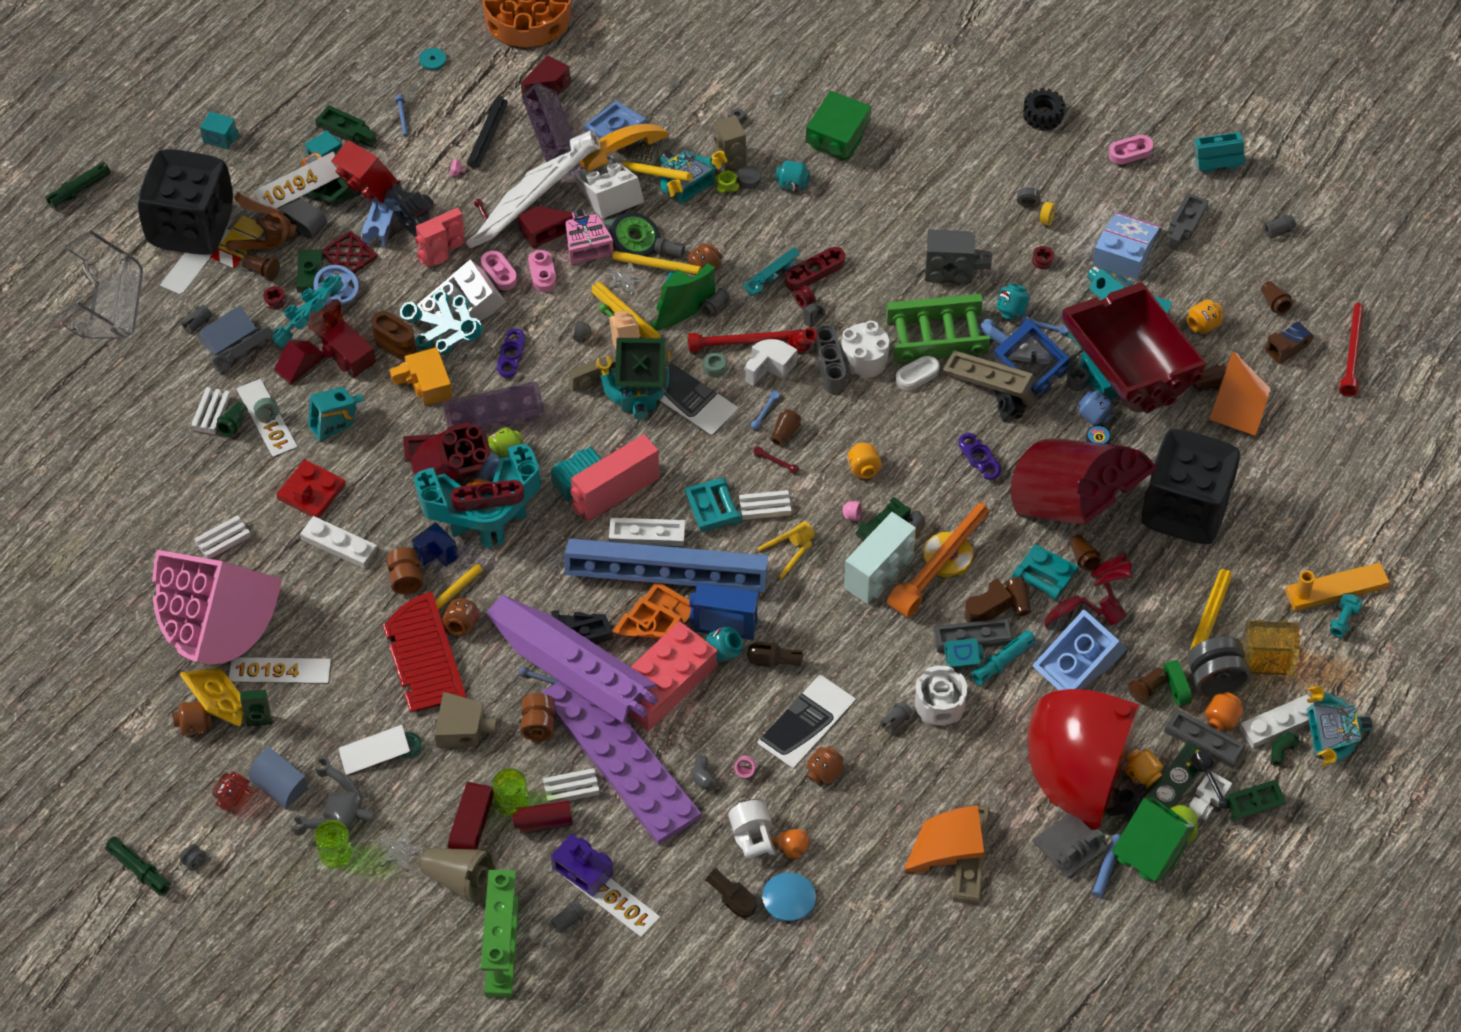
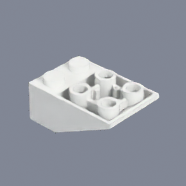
M607 156L609 163L589 172L581 166L578 167V170L571 172L572 177L590 206L602 219L644 203L638 177L613 156Z
M469 260L417 306L421 311L442 316L438 304L433 300V295L436 291L443 290L450 297L448 304L455 320L462 321L459 311L453 306V299L458 295H463L469 301L468 310L471 317L481 321L505 303V300L485 271ZM463 300L459 302L458 306L463 304ZM430 324L433 329L437 327V325ZM450 330V331H448L447 333H445V334H443L442 336H440L439 338L442 339V338H444V337H446V336H448V335H451V334H453V333H455V332H457V331H455V330Z

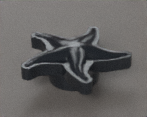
M1140 783L1132 789H1123L1121 791L1119 788H1115L1114 793L1117 803L1112 808L1106 810L1108 815L1124 813L1126 821L1129 823L1143 800L1140 797L1141 792L1145 789L1143 784Z

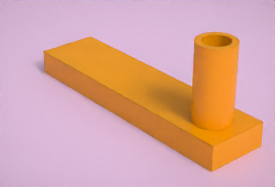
M1379 562L1315 578L1313 572L1304 570L1299 575L1298 583L1286 586L1285 593L1295 612L1341 600L1344 593L1358 596L1388 588L1390 582Z

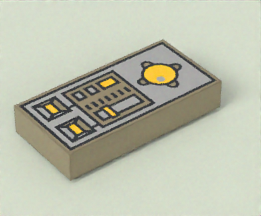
M642 139L638 140L631 162L655 166L664 139L650 145Z

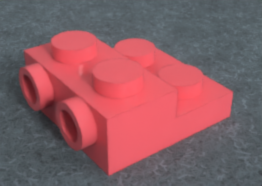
M455 208L416 226L417 236H415V242L419 248L417 256L421 264H426L428 268L448 260V251L465 244L463 217L459 208Z

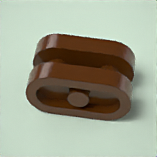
M386 311L378 312L372 317L371 323L376 345L399 359H405V356L416 352L414 330L411 325Z

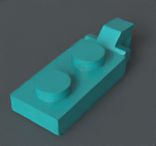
M796 247L791 248L747 281L742 287L750 297L760 293L763 290V283L765 281L769 284L779 276L777 272L783 268L784 271H787L796 264L794 259L800 254Z

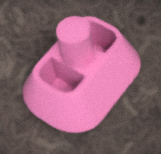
M454 159L449 172L451 177L458 176L460 172L465 173L466 169L461 168L462 163L458 159Z

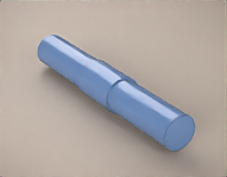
M1113 835L1092 893L1097 898L1103 897L1115 865L1117 855L1111 851L1121 837L1120 835Z

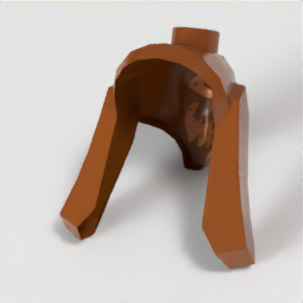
M237 192L234 199L242 208L267 214L256 219V224L260 225L264 230L265 240H229L226 242L228 250H272L281 246L288 237L295 239L297 225L291 224L289 218L284 216V211L257 202Z

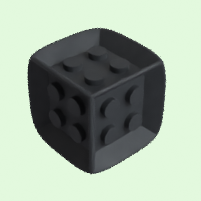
M163 149L155 154L143 180L138 201V213L142 230L150 244L163 249L200 255L213 254L223 238L232 212L233 188L226 163L211 155L184 150Z
M1169 429L1161 443L1154 463L1157 470L1151 474L1150 484L1145 493L1141 515L1142 523L1152 530L1199 544H1212L1221 527L1229 502L1230 489L1236 478L1240 460L1239 449L1225 441L1181 429Z

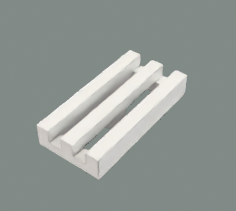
M206 387L191 424L192 430L216 434L217 418L225 412L231 397L229 391L221 393L219 389L212 391L211 388ZM210 398H212V399H211V402H210V404H209V407H208V409H207V412H206V414H205V417H204V419H203V422H202V424H201V426H200V423H201V421H202V418H203V416H204V413H205V411H206V408H207V406H208V403H209V401H210ZM218 399H221L211 427H207Z
M788 490L739 495L742 520L791 515ZM776 506H785V507H779V508H770V507H776ZM760 508L759 510L746 511V509Z
M237 515L194 539L203 555L207 559H212L251 537V534ZM241 531V533H239V534H237V535L231 537L230 539H228V537H230V536H232V535H234V534H236V533H238V532ZM220 543L219 545H217V546H215V547H213V548L207 550L208 548L214 546L215 544Z
M594 768L543 778L548 803L568 799L572 801L600 795ZM590 785H592V787H590V788H585V789L576 790L577 788H580V787H585V786H590ZM565 790H566V791H570V792H566V793L551 795V793H555V792H560V791H565Z

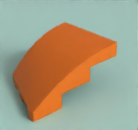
M1232 351L1209 420L1256 435L1271 388L1236 352Z
M654 583L646 596L639 598L629 614L625 612L612 632L615 635L661 639L679 621L684 625L690 621V600L661 583Z
M978 806L950 810L926 820L922 825L905 865V873L930 871V866L957 864V859L984 858Z

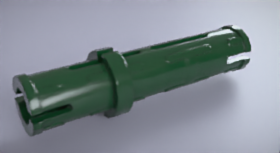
M102 161L72 181L62 183L59 189L46 195L45 199L48 205H51V208L54 209L66 200L74 199L76 194L111 174L108 165H105V162Z
M116 836L111 837L106 842L105 850L137 876V880L140 883L151 887L159 896H163L169 891L171 882L160 875L153 864L145 862Z

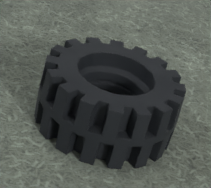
M1040 88V91L1035 89L1033 94L1029 92L1024 101V120H1027L1029 126L1032 124V128L1036 129L1039 127L1042 131H1044V128L1051 130L1052 126L1054 128L1058 127V123L1061 124L1065 109V101H1063L1062 95L1058 96L1059 93L1057 91L1053 93L1052 89L1049 88L1047 91L1044 88ZM1047 107L1051 109V111L1043 112L1039 111L1036 108Z

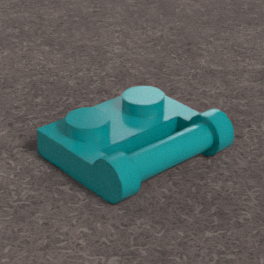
M718 478L684 488L685 496L700 532L728 524L737 525L743 519L740 511L736 510L729 494V485L726 478ZM712 492H719L727 513L721 514Z
M1034 544L1021 564L1014 570L1012 578L1023 577L1025 582L1049 594V598L1057 601L1076 575L1078 566ZM1029 570V571L1035 573L1036 575H1038V576H1040V577H1042V578H1044V579H1046V580H1048V581H1050V582H1052V583H1054V584H1056V585L1053 586V585H1051L1050 583H1048V582H1046V581H1044V580H1042V579H1040V578H1038V577H1036V576L1030 574V573L1027 572V571Z

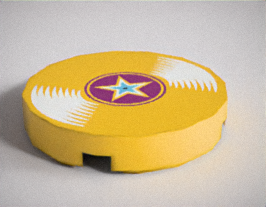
M941 532L933 535L926 542L923 550L925 565L953 532ZM968 540L961 545L936 576L951 578V576L955 575L960 576L970 568L973 561V548Z

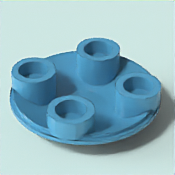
M786 872L772 877L766 883L763 889L762 900L766 910L775 921H795L812 913L816 901V893L813 885L807 878L797 873Z

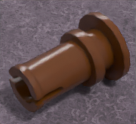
M250 253L245 254L243 257L250 260L251 263L242 260V267L258 272L259 275L265 276L267 281H273L277 277L280 270L278 259H262Z
M1158 667L1145 678L1141 677L1137 681H1131L1128 684L1131 696L1139 703H1146L1154 693V690L1168 681L1167 673L1158 678L1160 674L1165 672L1162 668Z

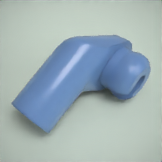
M985 319L980 324V332L985 336L990 335V339L1001 345L1009 336L995 328L996 325L993 320Z

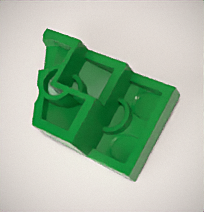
M707 263L694 278L677 270L663 284L660 300L656 307L659 311V316L652 322L651 326L656 331L678 324L700 311L703 300L710 298L715 293V267Z

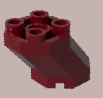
M468 422L448 427L446 431L420 444L410 461L413 476L419 471L434 468L436 476L446 474L457 483L474 475L481 470L491 453L487 435L478 426L471 425Z

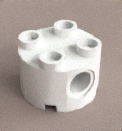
M867 321L866 323L855 324L843 331L841 353L846 371L853 376L855 373L860 375V378H871L881 374L886 368L889 359L890 341L887 333L879 327L877 322Z
M938 665L926 669L924 674L917 679L914 706L923 723L944 726L961 720L962 714L965 711L967 683L961 673L954 672V669L949 666Z

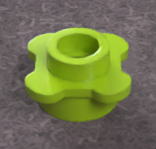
M723 171L716 175L717 191L719 193L738 191L737 175L731 171Z

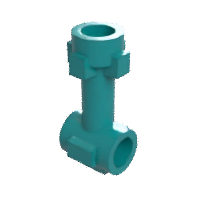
M1343 594L1338 606L1342 608V611L1337 620L1332 619L1329 626L1331 627L1330 633L1333 636L1342 638L1345 633H1348L1350 626L1347 625V622L1352 613L1358 615L1363 603L1359 597L1353 594Z

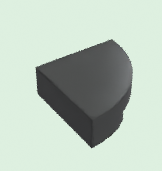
M812 303L805 307L804 324L812 327L825 315V309L817 303Z

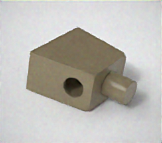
M443 692L434 734L436 748L476 747L479 745L481 733L496 734L497 719L484 717L483 703Z

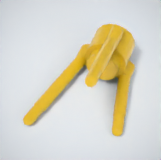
M803 521L790 531L758 547L757 550L759 552L787 538H789L794 546H802L779 575V579H783L803 553L812 546L810 540L815 537V533L810 524Z

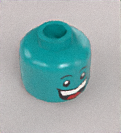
M791 160L784 161L782 167L778 166L775 174V180L779 181L781 189L801 192L803 187L807 188L810 178V170L807 169L804 163Z
M1009 283L1008 286L1001 288L996 307L1002 312V317L1015 320L1016 316L1021 317L1025 315L1030 301V295L1026 292L1027 288L1013 283Z
M732 627L716 629L710 632L705 639L706 642L717 649L716 661L718 663L734 659L742 651V637Z

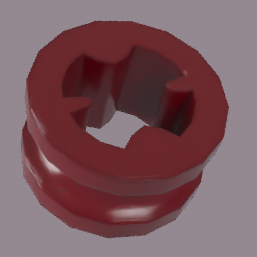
M1047 246L1037 247L1033 252V265L1039 269L1049 268L1054 259L1053 250ZM1040 255H1044V258H1047V259H1046V260H1043Z
M803 285L800 290H796L793 293L796 303L802 309L816 302L814 293L806 285Z
M272 286L264 291L263 298L268 308L279 309L285 305L286 297L282 288Z

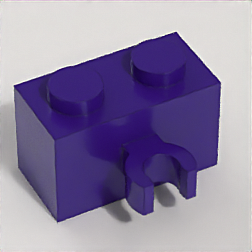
M572 833L551 855L552 868L591 897H594L613 876L611 859L605 853H598L592 849L587 840L577 838Z

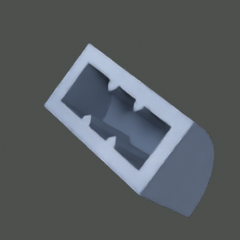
M238 306L201 329L198 338L211 353L217 354L256 330V327L242 307Z
M269 746L256 758L249 772V780L285 810L308 789L305 776Z

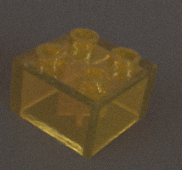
M1247 621L1241 644L1251 674L1293 676L1300 653L1299 623L1289 621Z

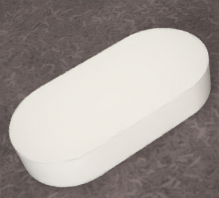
M923 356L900 368L896 373V385L902 390L911 391L936 378L940 367L938 360L932 356Z

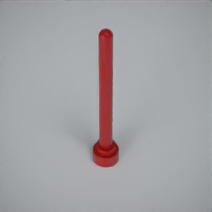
M1359 302L1355 303L1353 307L1346 376L1340 380L1339 384L1340 394L1346 397L1356 396L1359 391V381L1355 377L1363 305Z
M794 330L703 337V335H698V333H688L689 352H699V349H704L705 346L758 343L768 339L785 341L788 340L790 333Z

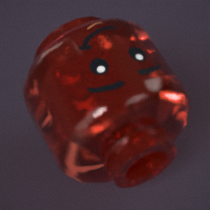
M231 771L230 774H222L212 790L213 797L217 799L215 805L227 812L231 808L235 810L241 809L251 793V788L248 785L250 781L234 771Z

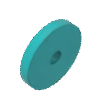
M428 48L419 56L420 65L424 69L431 71L441 69L446 64V54L441 49Z

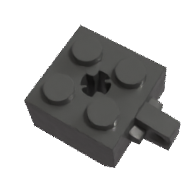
M928 229L925 281L972 283L973 270L991 269L992 252L975 249V235L970 231Z

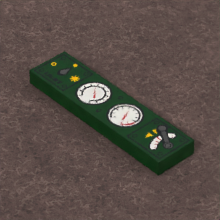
M1188 741L1147 797H1153L1169 809L1174 807L1200 773L1193 766L1191 757L1203 749Z

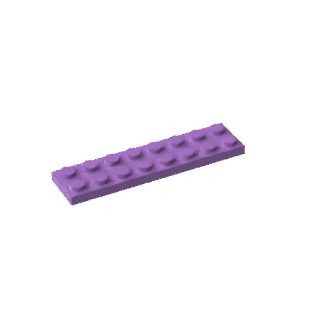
M560 681L541 692L555 699V716L658 846L702 818V813L627 720L623 724Z

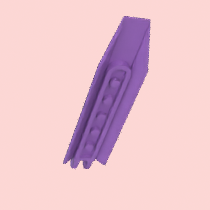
M501 595L486 612V615L516 653L623 724L626 722L628 710L630 712L632 710L642 717L648 714L646 708L638 704L642 698L653 705L659 701L655 695L647 690L656 687V683L551 615L504 595Z

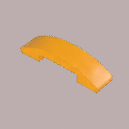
M637 124L618 129L599 139L600 149L588 154L579 162V165L589 172L609 163L606 155L641 139L650 145L668 137L669 133L661 126L655 124Z

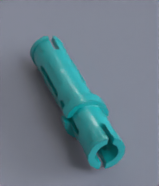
M1025 630L998 653L988 656L986 662L971 672L973 681L981 686L993 675L1000 674L1008 663L1036 643L1035 635L1030 630Z

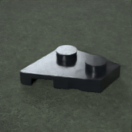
M559 610L551 611L552 617L594 644L613 639V632L606 614L589 615L582 612H574L573 616L560 615Z

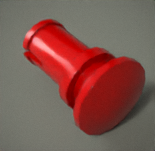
M807 327L805 330H794L788 337V344L797 349V353L805 352L809 349L811 343L817 339V332L812 327Z

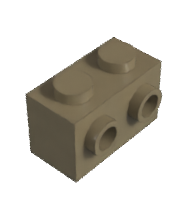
M734 115L714 121V153L724 151L728 160L727 163H722L724 171L746 165V134L737 116Z

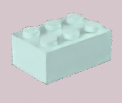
M891 512L845 560L844 589L867 604L874 597L878 598L882 594L884 586L889 581L893 582L897 578L900 569L904 565H909L914 559L916 527Z

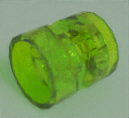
M506 768L499 771L492 781L495 806L500 813L512 816V814L517 813L516 808L528 805L526 778L517 769Z
M327 820L316 828L314 840L320 861L325 866L331 868L345 865L352 856V845L346 825L341 821Z

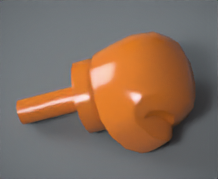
M801 829L779 832L778 838H771L773 845H778L779 851H784L790 859H798L801 854L808 850L809 837Z

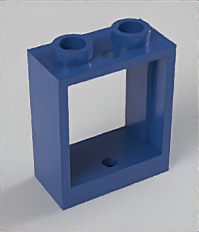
M1028 319L994 350V358L1002 365L1018 369L1008 357L1032 336L1059 362L1035 385H1032L1031 389L1035 396H1037L1039 393L1044 394L1051 387V382L1056 377L1061 378L1067 373L1070 358Z
M698 583L696 593L691 592L689 607L691 608L689 620L694 621V632L709 634L722 627H732L740 634L742 639L754 640L758 621V592Z

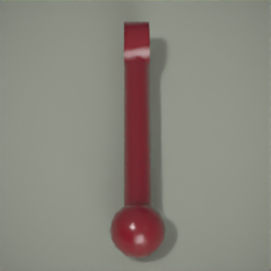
M476 199L474 206L479 208L486 221L488 216L482 206L483 201Z
M761 447L754 449L755 457H764L789 469L792 474L798 473L799 467L797 465H790L763 452Z

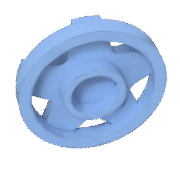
M329 265L319 270L314 279V291L322 287L323 282L318 283L321 276L325 280L330 275L333 277L336 275L332 271L342 272L339 276L342 278L341 281L344 283V286L336 295L328 297L327 304L338 307L354 300L359 286L358 280L352 271L339 265ZM350 280H352L354 288L348 285Z

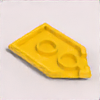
M222 668L181 672V678L207 713L240 727L244 714L240 701V692Z

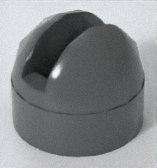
M577 321L573 339L579 341L589 339L592 331L590 325Z

